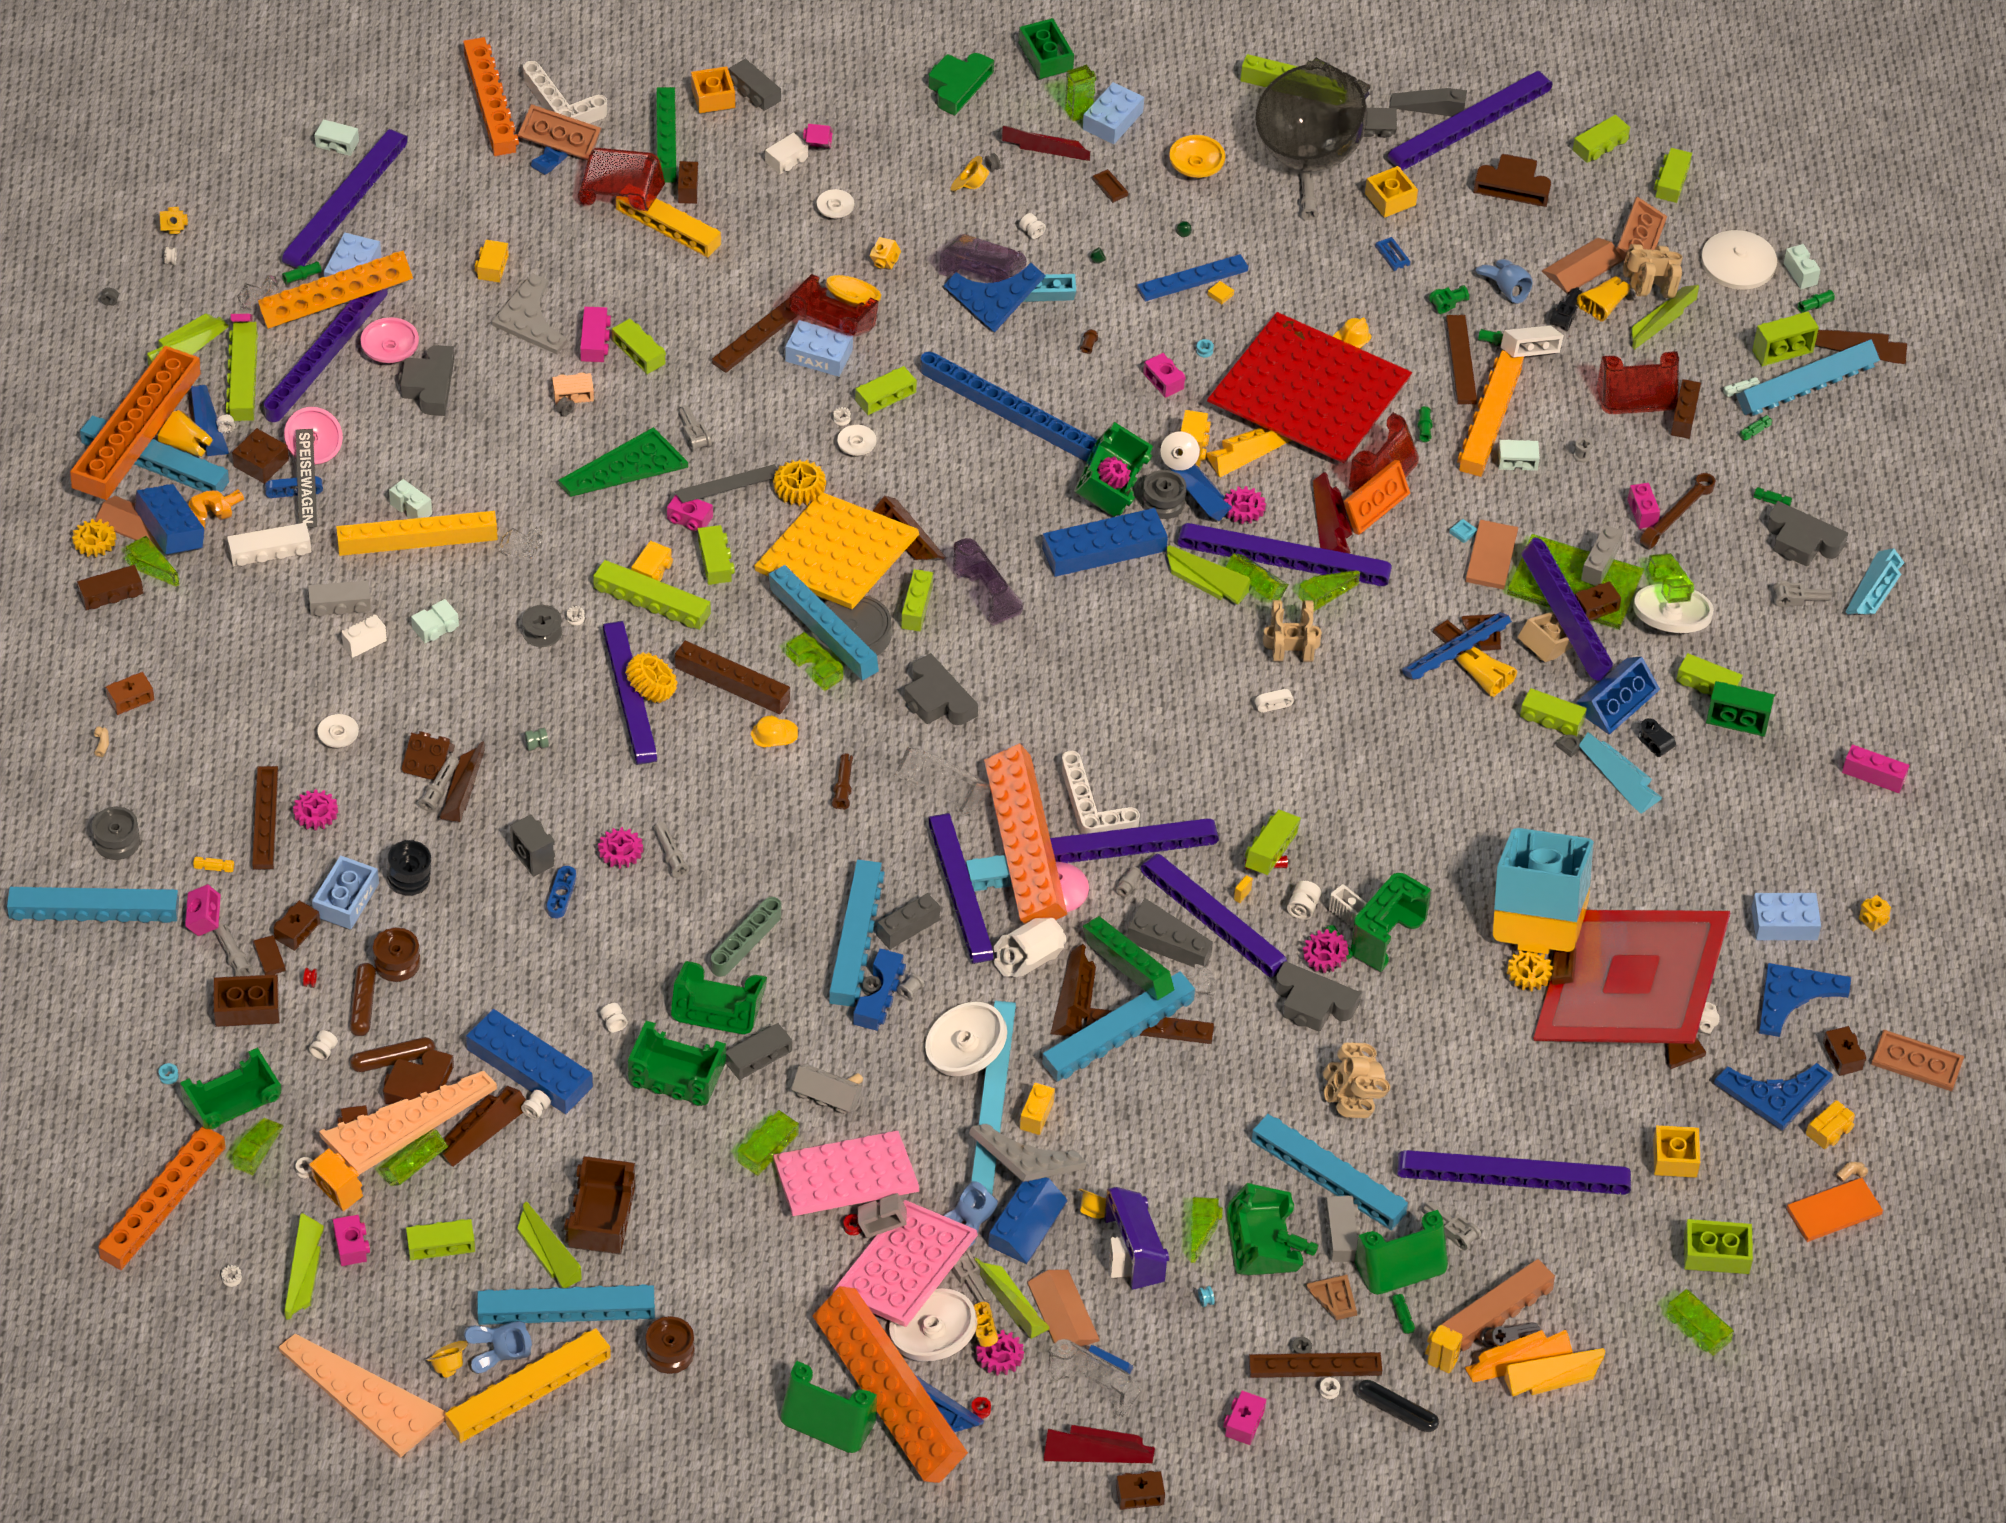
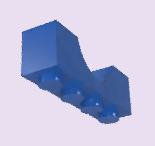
M879 948L873 963V976L881 980L882 987L873 995L859 998L854 1011L853 1025L878 1031L880 1024L884 1025L887 1016L886 1008H891L893 1002L892 993L893 991L897 992V987L900 983L898 978L900 975H904L906 964L903 963V954Z

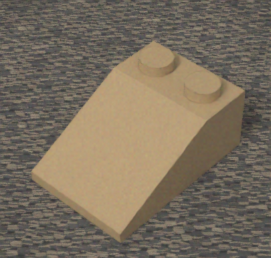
M1554 612L1528 619L1518 635L1524 646L1530 648L1544 662L1558 658L1573 647Z

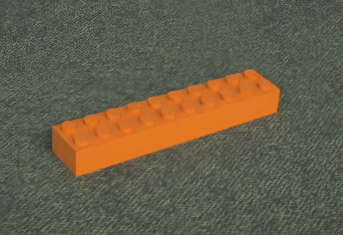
M168 346L162 348L70 471L73 489L108 500L200 376L199 357Z
M1019 743L984 759L1019 917L1026 924L1035 918H1054L1057 920L1068 915L1032 758L1028 751Z
M839 1286L813 1314V1318L861 1389L877 1394L878 1414L922 1479L926 1482L940 1483L968 1454L967 1450L856 1288Z

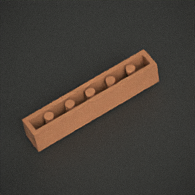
M1537 1259L1441 1325L1449 1328L1450 1331L1454 1330L1462 1334L1460 1351H1466L1475 1340H1480V1333L1483 1328L1502 1326L1510 1316L1514 1318L1520 1313L1522 1308L1532 1306L1538 1297L1543 1294L1548 1295L1554 1288L1555 1275Z

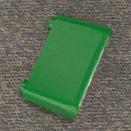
M685 961L674 982L671 1006L672 1017L682 1023L737 1034L750 1033L756 1022L766 988L767 977L751 975L746 979L744 987L704 980L705 971L703 967L698 963Z
M258 1047L248 1051L250 1057L245 1063L243 1060L239 1062V1069L205 1084L201 1080L196 1081L197 1084H194L190 1078L180 1082L183 1103L204 1128L215 1129L238 1116L278 1100L281 1094V1084Z
M1246 1183L1228 1203L1227 1220L1235 1270L1238 1274L1249 1276L1297 1272L1303 1266L1304 1260L1300 1251H1291L1290 1246L1286 1242L1283 1244L1276 1240L1280 1229L1287 1231L1286 1218L1294 1211L1291 1192Z
M1438 1210L1428 1212L1422 1217L1421 1224L1424 1230L1385 1242L1382 1235L1374 1231L1358 1235L1354 1264L1371 1293L1376 1295L1384 1294L1446 1272L1448 1257L1444 1222Z
M796 1361L790 1373L781 1409V1422L791 1429L845 1452L855 1453L859 1451L876 1423L877 1394L861 1389L855 1391L848 1400L811 1384L813 1370L810 1366Z

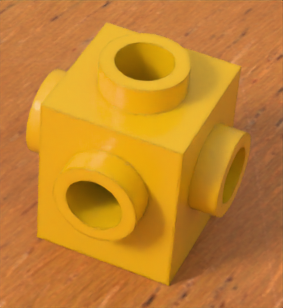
M168 207V211H160L161 231L169 230V234H179L180 230H184L185 226L188 225L187 214H184V210H179V207ZM172 217H175L177 219L176 224H173L171 222Z
M879 237L869 256L876 267L892 270L894 264L898 261L901 250L895 240Z
M1878 895L1871 899L1868 898L1861 904L1859 920L1874 932L1879 927L1887 924L1890 919L1891 907Z

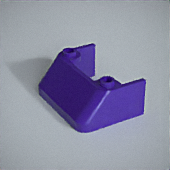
M1120 1187L1108 1188L1104 1220L1105 1223L1117 1222L1133 1263L1131 1289L1134 1290L1165 1282L1169 1253L1166 1248L1163 1249L1148 1211L1146 1196H1142L1140 1192Z

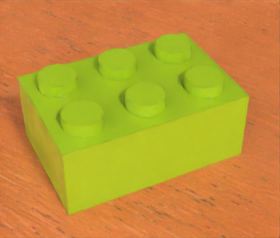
M1809 311L1763 323L1757 326L1752 351L1762 367L1813 353L1819 327Z
M1687 1219L1684 1231V1270L1738 1274L1750 1273L1753 1262L1752 1224Z

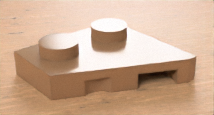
M1348 1275L1307 1284L1308 1291L1335 1320L1357 1316Z

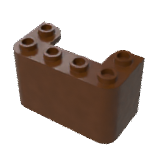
M583 1156L582 1164L577 1166L576 1177H578L577 1189H579V1194L574 1195L573 1207H575V1212H571L570 1218H566L565 1243H568L569 1248L621 1255L635 1192V1163Z

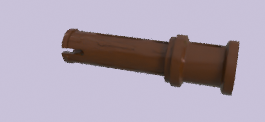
M848 753L840 756L838 781L833 788L835 797L832 799V806L835 809L846 810L850 806L849 795L852 792L850 776L853 756L850 755L849 757Z

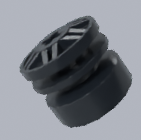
M404 840L391 847L387 862V882L390 888L396 893L405 896L422 893L430 882L431 853L429 849L421 842L414 840Z

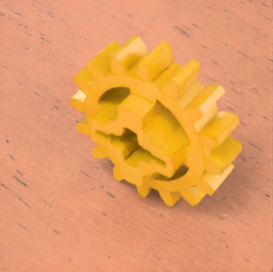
M91 519V523L83 521V526L77 525V530H73V544L75 550H79L81 555L86 552L87 557L91 554L98 557V553L104 556L106 550L111 552V546L116 545L114 527H109V522L103 524L102 519H99L98 522Z
M1520 950L1518 956L1513 954L1512 960L1508 961L1507 974L1510 975L1509 981L1515 980L1514 986L1521 985L1522 990H1525L1526 987H1529L1530 991H1533V987L1541 990L1542 985L1547 986L1548 981H1551L1553 966H1550L1551 960H1545V954L1539 956L1536 952L1526 951V953H1523Z

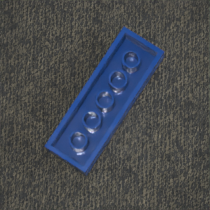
M1152 508L1043 533L1042 549L1054 577L1165 552L1167 551L1168 536L1156 509Z
M495 1009L466 1035L468 1051L530 1092L534 1090L544 1092L551 1101L550 1105L565 1115L593 1087L592 1072Z

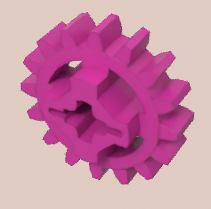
M1238 486L1237 491L1230 489V494H1225L1224 500L1233 507L1228 512L1227 517H1234V522L1241 520V524H1244L1245 521L1251 524L1252 519L1258 521L1259 516L1263 517L1266 507L1265 497H1261V492L1255 493V488L1248 490L1247 486L1244 489Z
M317 789L314 790V793L306 791V796L300 794V800L294 801L293 813L295 821L299 820L300 826L306 824V829H309L311 826L314 827V830H317L318 826L325 829V824L332 825V819H337V800L333 799L331 793L326 796L325 790L321 793H318Z
M623 827L620 828V831L612 828L611 834L606 831L605 837H600V843H598L599 857L603 858L604 863L610 862V867L617 864L618 868L621 869L622 865L625 864L628 868L630 862L636 864L637 859L642 857V838H638L637 832L631 834L630 828L627 831H624Z
M1328 929L1325 930V933H1321L1318 930L1317 936L1310 935L1311 941L1305 940L1306 947H1303L1304 959L1308 962L1309 967L1314 966L1316 972L1320 968L1323 969V973H1326L1329 968L1334 972L1335 966L1341 968V961H1347L1346 955H1349L1347 941H1344L1342 934L1338 936L1335 930L1332 934L1329 933Z
M1001 1330V1333L997 1334L998 1341L994 1345L982 1347L979 1344L976 1348L977 1362H981V1368L988 1367L987 1373H991L993 1370L996 1371V1376H999L1000 1371L1008 1375L1009 1369L1015 1372L1016 1366H1021L1022 1359H1024V1345L1019 1344L1020 1338L1016 1337L1013 1339L1012 1332L1005 1335V1331Z

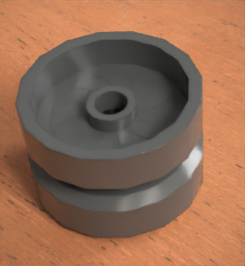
M1158 470L1149 474L1144 481L1142 502L1144 510L1155 508L1160 519H1171L1181 514L1185 507L1186 482L1184 478L1171 470Z
M115 806L100 811L94 817L92 823L96 850L101 856L107 859L120 860L133 855L140 845V835L137 817L132 811L125 807Z

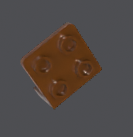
M419 731V734L411 732L402 765V772L435 780L447 759L448 752L453 753L455 745L446 737L438 736V739L426 732Z

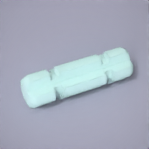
M1757 377L1749 379V381L1744 380L1734 383L1733 386H1725L1723 391L1726 397L1734 396V393L1737 394L1759 385L1760 381Z

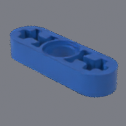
M315 476L316 494H320L323 491L322 479L318 476ZM297 478L268 481L265 484L266 496L269 498L298 496V488L290 489L291 486H298Z
M563 866L557 872L547 902V914L551 918L558 919L566 913L576 882V870L571 866ZM566 874H570V876L567 877V883L564 882V876H566ZM560 889L567 891L565 895L556 894ZM557 902H559V908L557 910H553L555 909Z

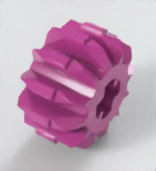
M1116 456L1105 458L1097 468L1100 480L1114 489H1120L1125 486L1130 479L1131 471L1126 469L1128 464H1123L1122 459L1117 460Z

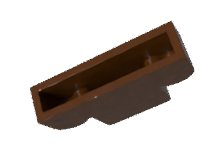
M1501 154L1497 169L1490 165L1479 167L1473 193L1547 207L1551 180L1546 176L1535 177L1537 160Z
M429 1050L422 1056V1065L398 1059L391 1073L386 1075L384 1081V1103L391 1105L405 1099L409 1101L420 1097L421 1093L427 1092L429 1094L440 1090V1086L446 1085L454 1068L453 1055L437 1050Z

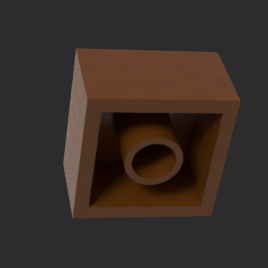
M256 428L232 451L233 466L265 484L289 461L288 445Z

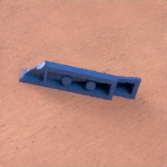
M191 386L195 424L213 439L210 446L206 445L207 456L229 454L223 433L219 432L216 424L218 418L207 386Z
M916 1376L954 1432L976 1427L984 1423L983 1419Z

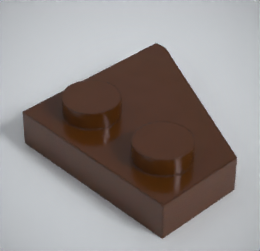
M1496 614L1462 616V624L1468 631ZM1501 631L1490 634V637L1484 641H1478L1476 644L1480 650H1501Z
M1697 1037L1694 1044L1668 1043L1667 1046L1670 1070L1706 1056V1050Z

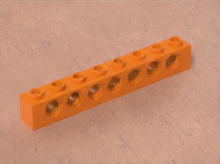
M485 37L464 40L465 59L494 156L516 153V146L519 145L517 134L513 133L515 132L514 122L509 120L511 119L510 109L506 108V96H502V83H498L500 79L498 69H494L496 68L495 59L490 56L492 55L491 45L486 43Z
M203 1126L198 1131H195L186 1146L180 1148L174 1160L167 1163L162 1174L154 1178L149 1189L146 1192L144 1191L137 1203L127 1210L125 1217L114 1225L112 1232L107 1238L101 1240L98 1246L100 1259L122 1270L225 1150L224 1136Z

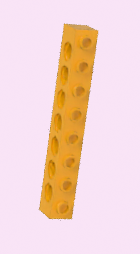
M403 250L383 258L374 259L362 265H357L351 269L319 278L316 281L284 290L281 293L266 296L258 300L266 326L269 329L413 279Z

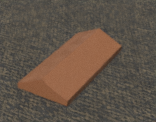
M531 104L518 137L589 160L595 150L601 128Z
M1636 197L1616 248L1624 261L1630 244H1640L1643 249L1654 250L1667 219L1665 214L1639 197Z
M1596 238L1543 269L1542 272L1568 294L1573 288L1584 285L1621 263L1623 259L1611 241Z
M115 495L103 502L95 522H98L99 519H102L103 524L109 522V527L113 526L114 532L163 552L135 511V503Z
M1047 1270L1027 1282L1042 1318L1049 1326L1048 1331L1058 1354L1100 1341L1069 1270Z

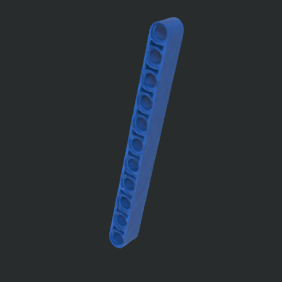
M924 352L921 355L920 371L924 376L1087 462L1097 441L1092 436L934 352Z

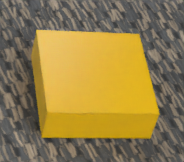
M1219 281L1208 290L1207 295L1222 305L1234 295V290Z
M1248 875L1235 887L1234 900L1238 903H1241L1252 889L1253 878Z

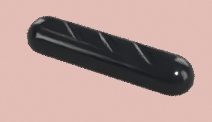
M1363 1380L1359 1383L1357 1390L1362 1399L1425 1432H1433L1438 1428L1439 1418L1431 1411L1374 1381Z

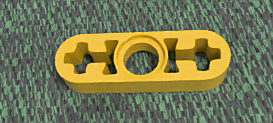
M979 1302L974 1305L977 1315L975 1332L980 1346L989 1347L998 1341L997 1330L989 1303Z

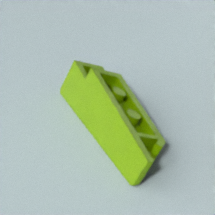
M1699 285L1682 287L1674 298L1667 300L1635 324L1631 330L1633 349L1638 348L1682 315L1684 309L1697 300Z
M974 1258L980 1268L981 1278L1018 1327L1021 1326L1030 1339L1049 1330V1326L1037 1315V1312L1002 1266L983 1263L978 1258Z

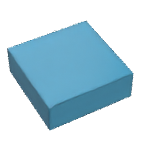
M1462 519L1450 529L1449 533L1465 543L1477 533V529Z

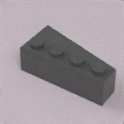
M1143 899L1128 927L1127 938L1141 948L1204 971L1212 955L1213 941L1148 899Z

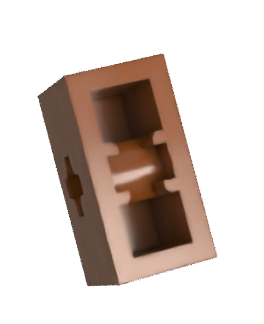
M144 672L131 675L128 678L106 686L107 699L117 715L155 700L153 687Z

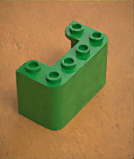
M1113 422L1094 444L1075 488V493L1111 516H1120L1126 505L1129 507L1135 498L1133 496L1134 491L1130 488L1136 483L1137 477L1135 476L1140 472L1143 464L1147 465L1152 458L1150 453L1153 446L1121 425ZM1116 456L1117 460L1122 459L1123 464H1128L1126 469L1131 471L1130 479L1123 488L1114 489L1100 480L1097 468L1105 458Z
M1394 873L1355 917L1351 942L1352 955L1382 972L1389 962V957L1386 953L1387 945L1391 941L1389 932L1398 922L1410 929L1419 928L1427 920L1432 889L1404 873Z
M645 1021L628 1058V1079L632 1086L639 1089L652 1090L656 1094H666L676 1100L690 1101L696 1106L707 1105L726 1064V1043L716 1041L711 1048L708 1044L705 1045L704 1049L666 1039V1032L662 1031L660 1034L655 1030L656 1023Z

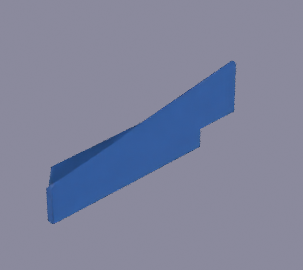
M1196 464L1186 470L1170 468L1171 471L1178 473L1184 478L1186 489L1212 518L1220 521L1233 508L1223 500L1225 496Z

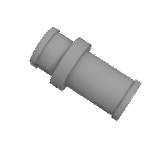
M1131 867L1126 876L1119 881V886L1116 890L1120 896L1127 897L1134 890L1135 883L1141 876V871L1138 868Z

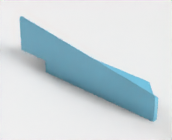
M1587 732L1579 744L1580 748L1639 813L1642 814L1662 799L1659 794L1648 787L1652 778L1605 741H1599L1591 733Z

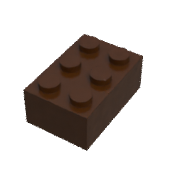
M278 974L215 977L214 1018L216 1027L280 1024Z

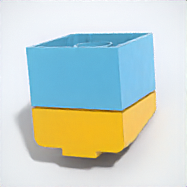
M1515 828L1511 831L1497 866L1493 937L1497 941L1518 944L1517 950L1549 954L1550 949L1570 952L1575 948L1589 902L1593 840L1585 837Z

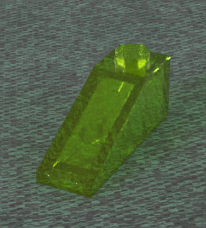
M147 536L126 546L127 555H125V558L130 566L135 565L136 569L144 574L175 587L179 586L178 572Z
M1355 570L1314 576L1299 585L1298 598L1302 602L1313 600L1314 611L1359 585L1360 572Z
M263 1118L242 1138L233 1152L234 1168L254 1176L284 1126Z
M1193 1197L1191 1263L1197 1261L1217 1229L1218 1220H1222L1223 1207H1219V1198Z

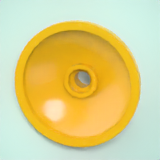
M1189 135L1178 139L1172 145L1169 158L1172 166L1178 172L1189 177L1203 178L1221 170L1225 163V151L1219 142L1210 137Z
M833 275L826 280L828 291L847 307H867L880 302V291L863 280L844 275Z

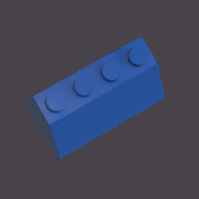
M1629 657L1576 703L1587 708L1585 715L1587 720L1607 734H1611L1652 698L1660 688L1643 657Z
M1047 1177L1022 1182L991 1229L988 1247L1027 1265L1067 1203V1198Z

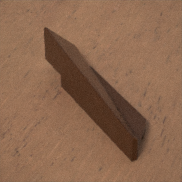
M1818 329L1815 342L1817 346L1843 351L1872 339L1880 360L1906 364L1907 343L1888 341L1889 334Z
M884 495L873 511L917 528L919 531L918 537L910 544L907 551L916 560L945 559L946 556L896 498Z
M484 741L479 743L477 748L460 756L445 803L446 806L440 815V819L461 822L485 751Z
M1084 944L1071 951L1050 1033L1052 1035L1072 1036L1082 1030V1018L1084 1019L1090 1014L1096 966L1093 961H1088L1085 955L1086 946Z
M507 1085L498 1097L488 1094L445 1137L444 1144L447 1148L442 1155L450 1166L454 1167L523 1113L521 1106L526 1099L520 1090Z

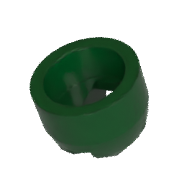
M1182 221L1178 224L1176 232L1181 237H1188L1191 234L1192 227L1189 222Z
M1100 247L1091 252L1092 262L1099 264L1106 261V257Z

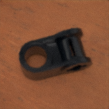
M1647 718L1642 721L1638 738L1654 755L1661 757L1676 746L1674 737L1659 725L1656 720Z

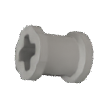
M1581 437L1575 443L1576 450L1573 456L1578 462H1587L1591 458L1590 450L1593 447V443L1588 438Z
M911 973L908 976L909 979L897 987L898 993L908 1001L914 997L913 994L918 989H922L925 986L923 979L915 973Z

